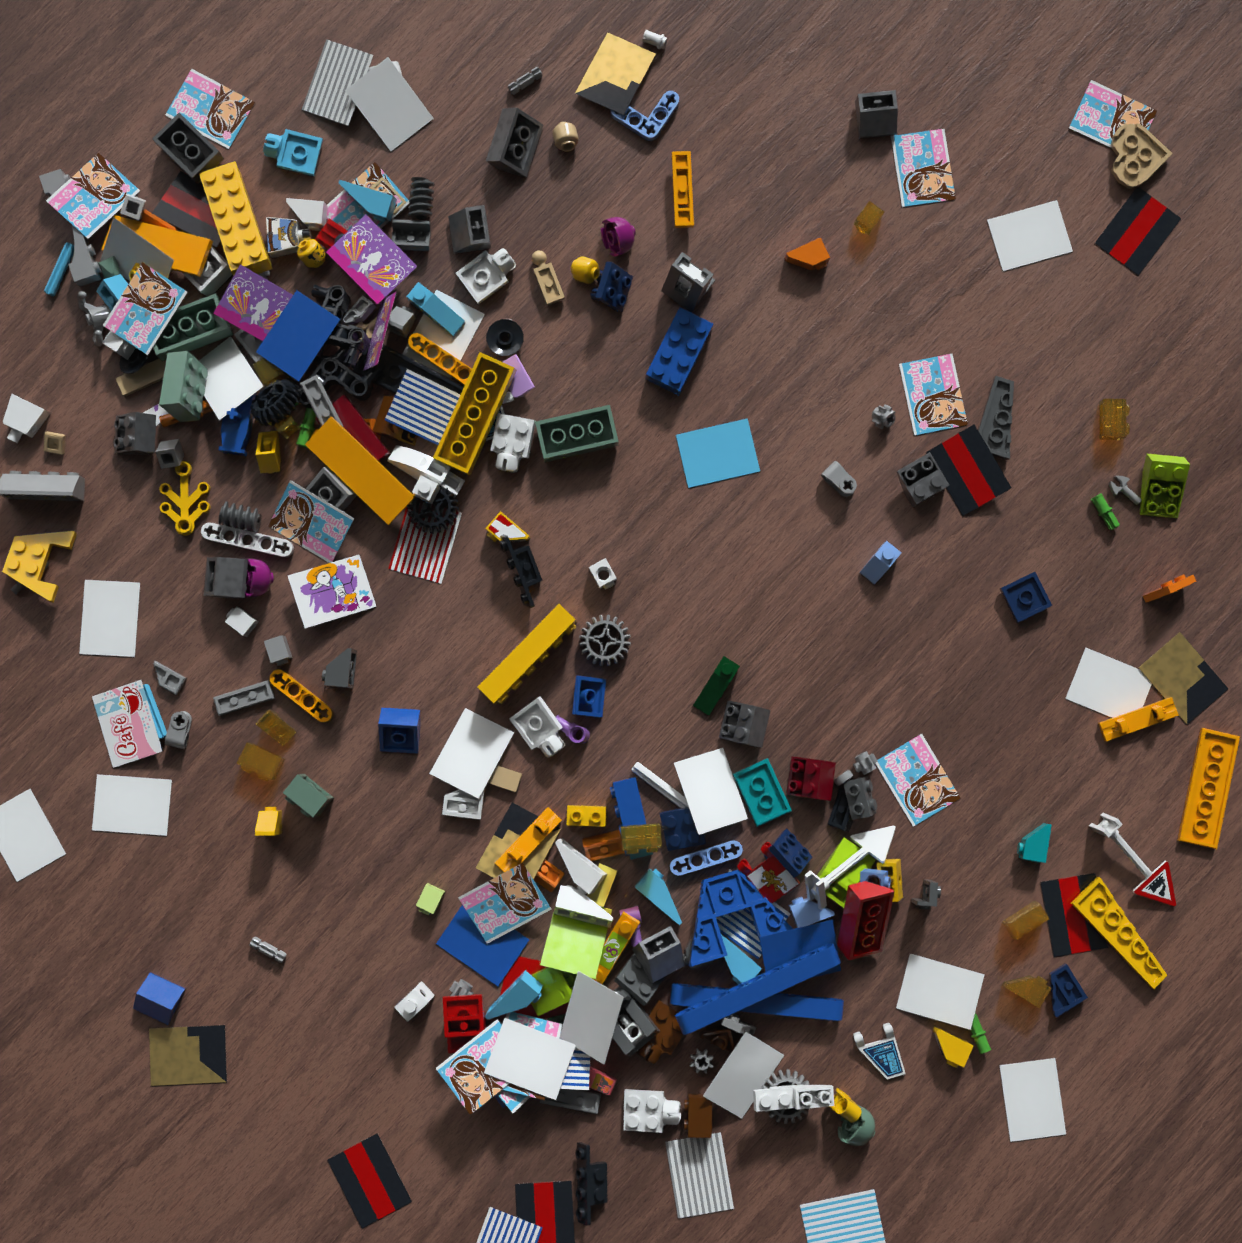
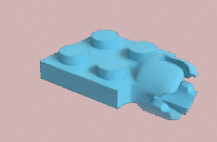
M285 129V133L281 136L271 133L267 134L265 138L267 143H264L263 152L265 156L277 159L278 168L315 176L323 138Z

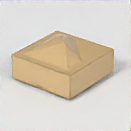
M45 432L44 451L64 454L66 435Z

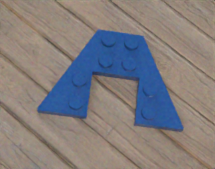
M739 869L704 879L701 882L689 967L728 956L716 917L749 908L758 938L793 928L787 923L784 916L775 910V907L768 899L756 890L753 883L748 881Z

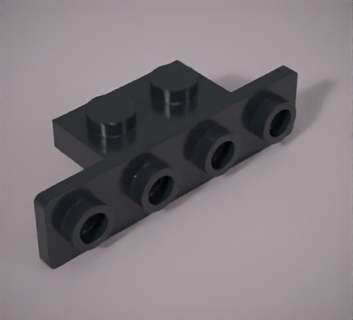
M503 534L500 536L501 541L499 543L502 551L506 552L508 559H506L510 570L513 569L515 574L513 577L514 583L517 587H520L522 593L520 594L521 601L527 607L533 608L535 605L528 587L543 580L530 546L525 545L513 550L508 535Z
M577 1142L575 1152L577 1158L576 1217L579 1223L588 1226L591 1225V1205L607 1203V1163L604 1161L590 1163V1145Z

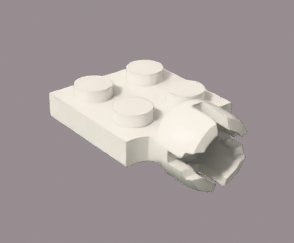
M504 248L494 255L488 254L485 250L457 271L456 274L479 305L509 282L506 275L515 268L516 264Z
M498 413L490 450L497 453L495 465L497 469L517 472L520 460L522 458H529L535 420Z
M541 696L509 718L531 750L538 747L549 758L564 748L565 743L558 733L563 727Z
M625 1089L624 1130L662 1133L664 1125L679 1124L681 1104L679 1101L665 1099L664 1091Z

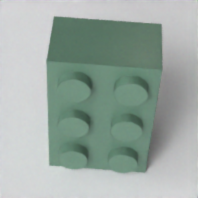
M189 351L167 353L159 405L179 422L200 420L205 383L208 376V369Z

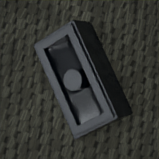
M840 788L827 825L849 832L853 819L851 818L846 792Z

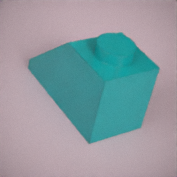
M1043 823L1021 839V843L1019 842L1017 846L1019 858L1046 863L1052 824Z

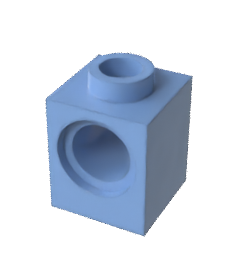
M865 868L860 872V882L867 881L873 883L872 877H877L880 881V886L890 888L891 878L888 877V871Z

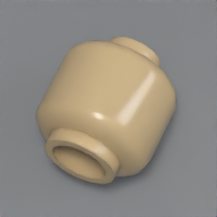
M560 122L553 129L552 135L558 149L567 152L573 150L578 144L577 130L572 123Z

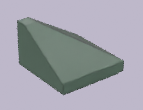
M115 256L98 262L105 279L122 274Z

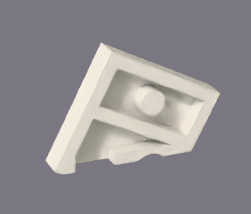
M485 788L479 799L460 789L445 794L442 815L481 819Z

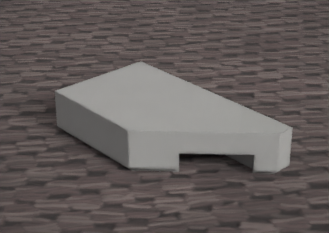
M362 295L344 315L341 321L342 325L364 321L376 306Z
M154 661L153 664L157 672L159 686L178 695L187 678Z

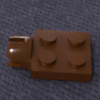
M660 1000L657 1001L648 1016L661 1032L636 1052L640 1057L645 1058L649 1050H651L646 1061L655 1064L664 1052L671 1055L683 1036L675 1017L678 1012Z

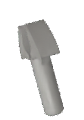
M1114 476L1120 482V487L1116 486L1112 481L1109 482L1110 490L1114 496L1118 493H1123L1136 505L1141 503L1142 499L1127 487L1129 478Z

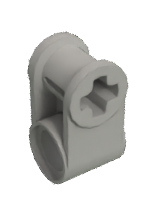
M834 461L821 473L822 478L843 497L851 496L857 487L855 479L837 461ZM850 484V489L845 490L844 486Z
M176 712L171 716L165 737V745L180 749L186 748L192 717L188 712ZM178 717H182V719H184L185 722L181 723V721L178 720Z

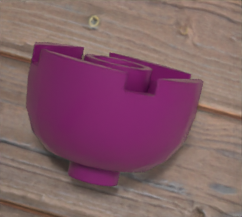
M611 217L602 221L604 227L601 228V237L605 248H610L612 251L609 254L616 257L628 252L634 244L635 228L626 219L621 217Z
M248 559L245 597H258L267 592L270 584L274 581V575L265 562L257 559Z

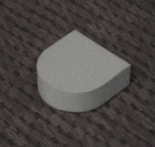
M847 770L834 779L833 782L838 787L851 778L853 774L850 770Z

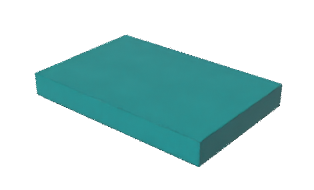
M768 758L733 773L756 827L792 811Z

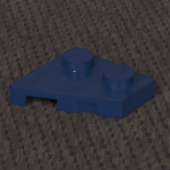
M1066 963L1049 973L1052 1010L1055 1017L1060 1016L1088 998Z

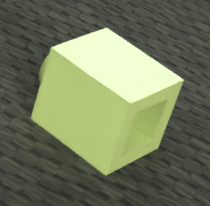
M427 883L416 904L419 907V911L426 915L434 914L445 891Z

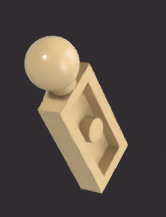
M538 250L532 254V262L538 266V268L534 269V273L548 306L564 300L565 296L552 263L545 264L547 260L546 254Z

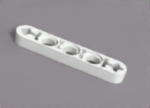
M206 523L201 528L202 536L210 541L280 557H289L294 552L293 544L286 539L215 523ZM212 527L213 530L220 532V539H218L219 535L211 534L209 537L206 530ZM227 531H233L234 538L231 541H226L224 538V534ZM245 535L252 536L253 541L250 545H244L243 537ZM264 539L271 541V547L267 550L261 546ZM275 541H278L277 545L284 546L287 543V547L290 548L289 551H285V554H283L281 549L275 548Z

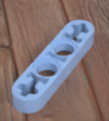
M735 840L718 844L673 859L670 863V870L674 875H684L735 859L742 854L743 848ZM731 844L739 847L736 850L737 854L734 855L732 852L726 853L728 857L724 858V852L721 847L725 846V850L730 849ZM715 849L721 853V857L716 861L710 858V852ZM699 855L702 857V864L700 866H694L691 863L693 856ZM688 858L691 869L687 870V866L682 867L681 872L673 869V866L676 865L675 862L679 861L680 864L686 863L684 859Z

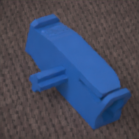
M258 391L236 408H231V411L226 412L227 415L223 417L221 426L222 446H219L218 449L220 452L247 456L248 452L245 449L251 437L254 419L250 406Z

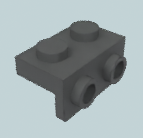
M392 220L393 232L391 240L401 250H430V221Z
M868 776L845 781L843 784L851 818L855 820L876 814L877 802L872 797L873 785L871 780H868Z
M923 879V898H911V902L916 904V907H919V909L931 910V906L937 907V898L941 896V887L933 880Z

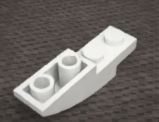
M396 445L387 460L417 480L421 475L438 483L439 486L441 485V490L448 488L447 494L453 493V498L457 496L465 482L450 472L451 467L424 453Z
M790 1085L753 1090L754 1110L756 1112L834 1106V1090L832 1085Z

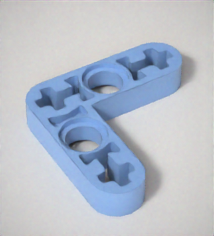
M667 91L648 118L630 106L626 109L625 115L616 114V111L611 110V116L614 120L645 140L652 141L658 137L677 109L679 96L674 91ZM673 97L675 103L671 102L667 109L666 105L668 99H671ZM662 111L666 117L663 120H658L655 114ZM631 117H638L640 123L638 125H631L629 120ZM651 127L654 128V134L650 133L648 135L647 129H651Z

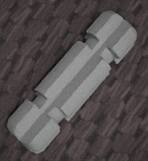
M535 67L531 70V73L527 72L518 78L517 82L513 81L508 85L509 91L515 95L519 92V89L522 90L529 86L535 79L538 80L542 77L541 70Z
M253 937L249 944L250 947L255 950L259 949L258 951L266 956L274 957V960L282 963L286 958L287 954L285 952L278 951V948L265 941L261 942V939L258 937Z

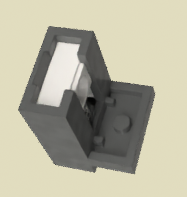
M682 252L672 264L661 292L692 313L714 284L715 279L712 278L713 273L706 268L703 270L699 269L690 262L691 258Z
M618 987L614 992L624 997L618 1019L621 1017L620 1021L623 1022L622 1024L626 1028L624 1029L617 1019L612 1038L624 1054L631 1057L661 1031L638 1001L622 987ZM626 1012L630 1014L634 1022L629 1019ZM637 1027L639 1033L633 1038L631 1032L633 1028Z

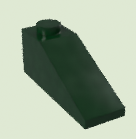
M723 656L693 706L709 716L740 665Z

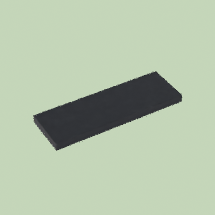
M383 344L377 367L382 369L383 372L376 379L375 384L396 394L408 369L461 395L463 386ZM369 348L361 354L355 368L352 370L362 377L369 371V369L363 371Z

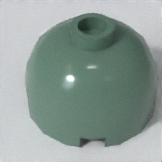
M859 1106L861 1108V1116L856 1122L851 1123L841 1116L840 1120L843 1121L842 1127L838 1126V1137L840 1140L852 1146L865 1145L875 1135V1119L867 1109Z

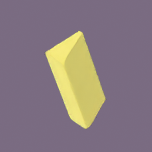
M599 863L598 867L607 875L595 892L587 894V896L597 905L604 907L617 870Z

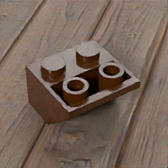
M384 396L373 432L388 439L415 446L417 435L385 421L394 397Z

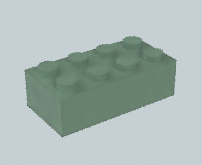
M216 293L177 308L153 346L157 357L162 362L167 359V353L192 351L234 335L229 322L213 314L220 302Z
M610 405L535 422L544 462L619 446Z

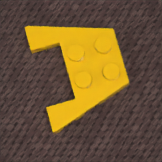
M75 531L14 536L2 572L47 601L54 603L59 587L55 584L42 582L41 578L52 546L72 550L77 534Z

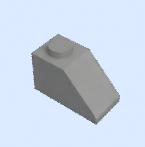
M396 306L391 312L387 326L388 330L407 338L416 319L412 313L413 311L405 306H402V308Z

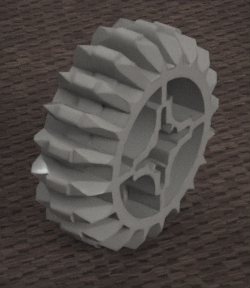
M599 615L600 621L597 622L596 618L593 617L592 621L594 624L591 625L587 621L586 625L589 629H581L586 635L579 636L580 639H585V642H581L579 645L586 646L582 653L589 652L590 654L587 655L586 659L589 660L593 656V664H596L598 659L600 660V666H603V661H607V665L611 666L610 660L612 659L615 664L618 663L617 656L620 659H624L621 652L628 653L629 650L624 648V645L630 646L631 643L625 642V639H629L631 636L629 634L624 635L628 628L621 629L620 627L623 626L624 622L621 621L617 625V617H614L612 622L610 621V615H607L606 620H603V616ZM604 625L601 635H590L596 627ZM610 626L619 632L621 640L610 636ZM605 631H607L608 639L610 638L611 641L615 642H608L603 650L602 642L600 643L596 639H602ZM589 641L600 645V655L592 651ZM609 646H620L617 652L610 656H606V651Z
M786 1069V1075H783L782 1070L778 1071L780 1075L778 1077L772 1073L773 1080L771 1081L769 1078H766L769 1086L762 1085V1089H770L769 1087H775L786 1081H789L786 1086L795 1085V1083L797 1085H809L810 1083L808 1080L803 1082L805 1078L803 1075L797 1078V1071H794L792 1076H790V1070ZM806 1109L765 1111H771L769 1114L770 1118L777 1115V1122H780L781 1118H783L784 1124L788 1123V1118L791 1119L792 1123H795L794 1117L796 1116L799 1120H802L800 1114L802 1112L805 1115L808 1114Z

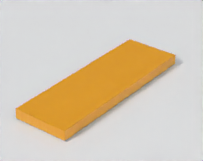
M117 215L113 216V218L174 260L171 270L201 277L213 244L211 239ZM110 224L109 230H108V232H107L105 241H104V243H103V246H102V249H101L102 251L104 250V247H105V244H106V241H107V237H108V234H109V231H110V228H111V224Z
M330 417L305 444L388 525L415 498L403 484L333 417Z
M1200 728L1177 841L1217 849L1240 736Z

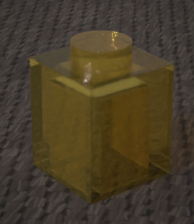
M869 201L856 218L854 225L859 232L869 235L885 212Z

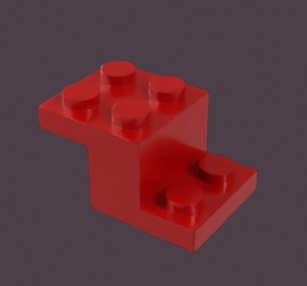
M483 994L442 997L444 1034L447 1037L448 1053L457 1052L486 1029Z

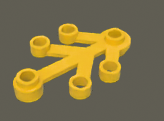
M182 461L180 466L175 467L176 473L180 475V497L172 490L171 485L163 483L159 487L160 492L167 495L181 509V517L173 511L172 505L168 502L161 503L160 511L167 514L176 523L175 529L180 535L188 536L195 529L194 522L203 513H207L211 509L208 502L201 501L198 504V508L189 516V508L203 494L209 493L210 485L206 482L199 483L197 489L189 496L188 476L192 472V467L186 461ZM183 467L188 468L186 473H182ZM202 485L207 486L205 491H201ZM165 486L169 487L168 492H163ZM203 504H207L206 510L201 509ZM165 505L169 506L168 511L163 510ZM188 523V528L184 530L183 524Z

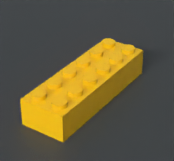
M234 161L199 173L233 276L240 264L256 274L271 270L272 266L236 162Z
M479 352L435 451L434 459L471 475L516 374V368Z
M558 604L477 688L494 704L498 702L502 704L509 697L507 693L511 689L516 690L523 683L521 679L525 675L530 676L535 671V664L538 661L542 663L550 655L548 651L552 647L556 649L563 642L561 638L566 633L570 635L575 630L576 619Z

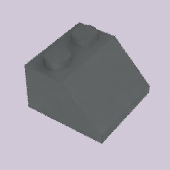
M347 648L326 666V670L322 672V681L325 682V686L354 688L357 650Z

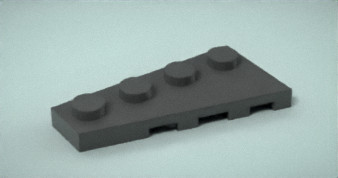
M995 376L978 431L992 455L1009 460L1014 381Z

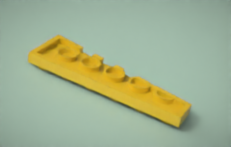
M1096 877L1071 904L1152 989H1155L1168 975L1153 953L1149 951L1144 940L1140 938L1133 924L1129 922L1124 911L1116 903L1100 877Z

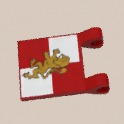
M766 842L761 847L762 853L768 857L765 861L752 869L748 861L742 859L737 868L748 877L761 895L766 897L772 904L799 885L800 882L796 877L793 878L768 850L771 844Z

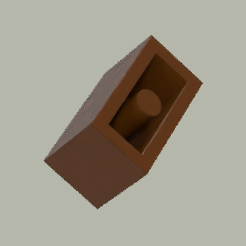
M688 1094V1100L684 1099V1112H688V1119H684V1132H687L688 1138H712V1101L705 1098L704 1094Z

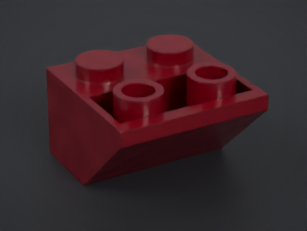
M791 756L787 795L831 801L836 762Z

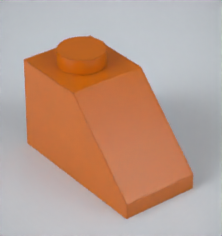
M820 237L786 253L785 260L808 270H820L827 266L830 256Z

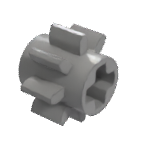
M886 404L883 407L879 405L872 412V422L876 423L875 426L883 429L884 426L888 428L895 422V411Z
M865 751L854 758L856 763L853 766L857 772L862 771L863 775L876 769L874 763L878 761L874 754L869 755Z
M462 979L459 982L454 981L449 989L452 992L450 996L473 995L474 993L471 991L473 986Z
M697 1049L696 1055H690L694 1062L690 1063V1066H696V1073L704 1070L706 1074L708 1066L713 1068V1064L709 1062V1060L713 1059V1055L707 1056V1049L704 1052H700ZM704 1057L706 1063L699 1065L697 1059Z

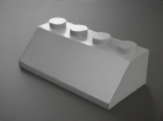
M10 471L9 474H2L0 478V496L6 499L84 501L85 478L79 476V473L67 472V475H60L59 472H48V475H41V472L29 471V474H22L21 471Z

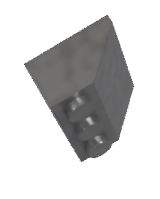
M517 107L503 108L486 162L499 170L527 177L543 124Z

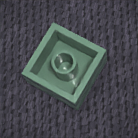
M297 774L283 792L286 795L285 799L292 805L297 804L300 806V811L307 817L320 816L334 798L305 774Z

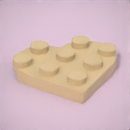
M1124 124L1117 129L1111 141V147L1117 155L1111 172L1118 183L1128 189H1133L1143 184L1173 153L1142 125Z

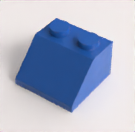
M381 708L378 722L380 751L419 753L420 710Z

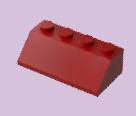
M867 881L848 885L837 946L848 960L882 952L895 892L893 889Z

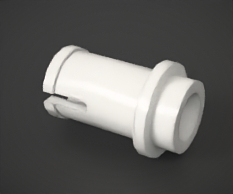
M648 30L645 31L643 35L645 38L642 39V42L657 46V49H664L667 43V38L664 34L658 35Z

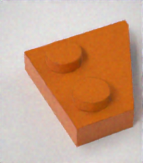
M1183 574L1174 578V582L1170 580L1161 584L1162 588L1143 595L1145 603L1197 581L1194 575L1185 577Z

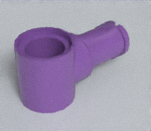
M559 715L556 716V719L563 727L560 730L566 733V736L572 742L584 744L589 740L590 733L587 728L579 726L574 722L571 724ZM578 730L583 732V737L580 740H577L575 735Z
M638 906L619 910L620 916L624 911L642 923ZM640 923L630 938L632 947L642 941L639 929L641 927Z

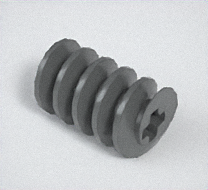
M412 177L411 181L413 183L410 185L412 189L410 191L411 198L409 199L411 205L409 206L410 212L408 217L414 220H424L427 216H432V212L427 211V209L433 208V205L428 204V202L433 201L434 198L428 195L434 194V190L429 189V187H434L435 183L423 177Z
M226 501L220 510L218 523L221 524L223 522L224 526L230 524L232 528L238 526L239 529H243L245 527L246 531L253 529V532L257 533L261 525L262 515L258 514V508H255L254 512L251 513L250 506L247 507L246 511L243 510V505L236 509V503H233L231 508H229Z

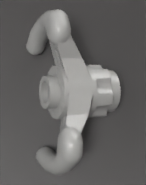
M80 291L77 295L79 308L87 313L85 314L88 325H92L94 330L92 340L95 346L100 347L103 344V324L111 310L105 305L95 307L86 303L85 298L87 294Z

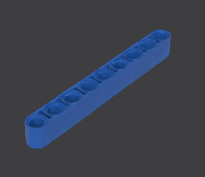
M834 943L819 947L680 1011L675 1017L682 1034L692 1033L839 965L841 960Z
M672 983L670 1004L691 1007L730 988ZM776 993L739 1011L841 1021L843 1018L844 1000Z

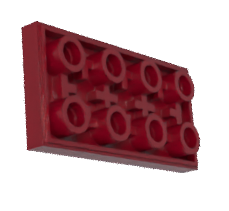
M343 394L332 404L344 426L343 428L380 462L390 454L346 395Z

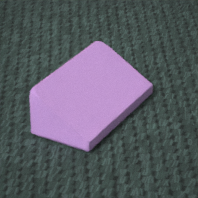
M517 354L503 361V363L517 369L509 387L514 398L524 396L535 387Z

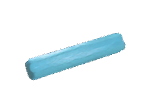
M65 243L44 289V292L50 296H55L74 254L73 244Z
M144 684L143 687L158 737L163 739L167 734L165 725L150 686Z

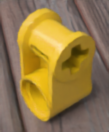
M836 1088L834 1106L829 1107L849 1122H856L861 1116V1108L845 1092Z

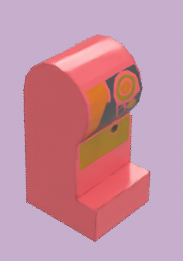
M590 1066L589 1088L611 1095L617 1079Z

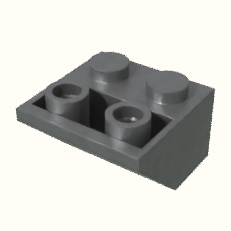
M896 90L858 94L855 107L859 139L897 135L898 106Z
M484 205L467 207L448 216L454 254L491 249Z
M132 412L116 416L114 422L116 431L113 443L115 454L145 455L155 453L156 415Z
M930 452L897 471L903 492L912 507L949 486Z
M207 557L204 596L245 598L248 559Z
M727 701L719 738L762 748L771 710Z
M671 926L639 942L632 949L651 983L685 966L681 943Z

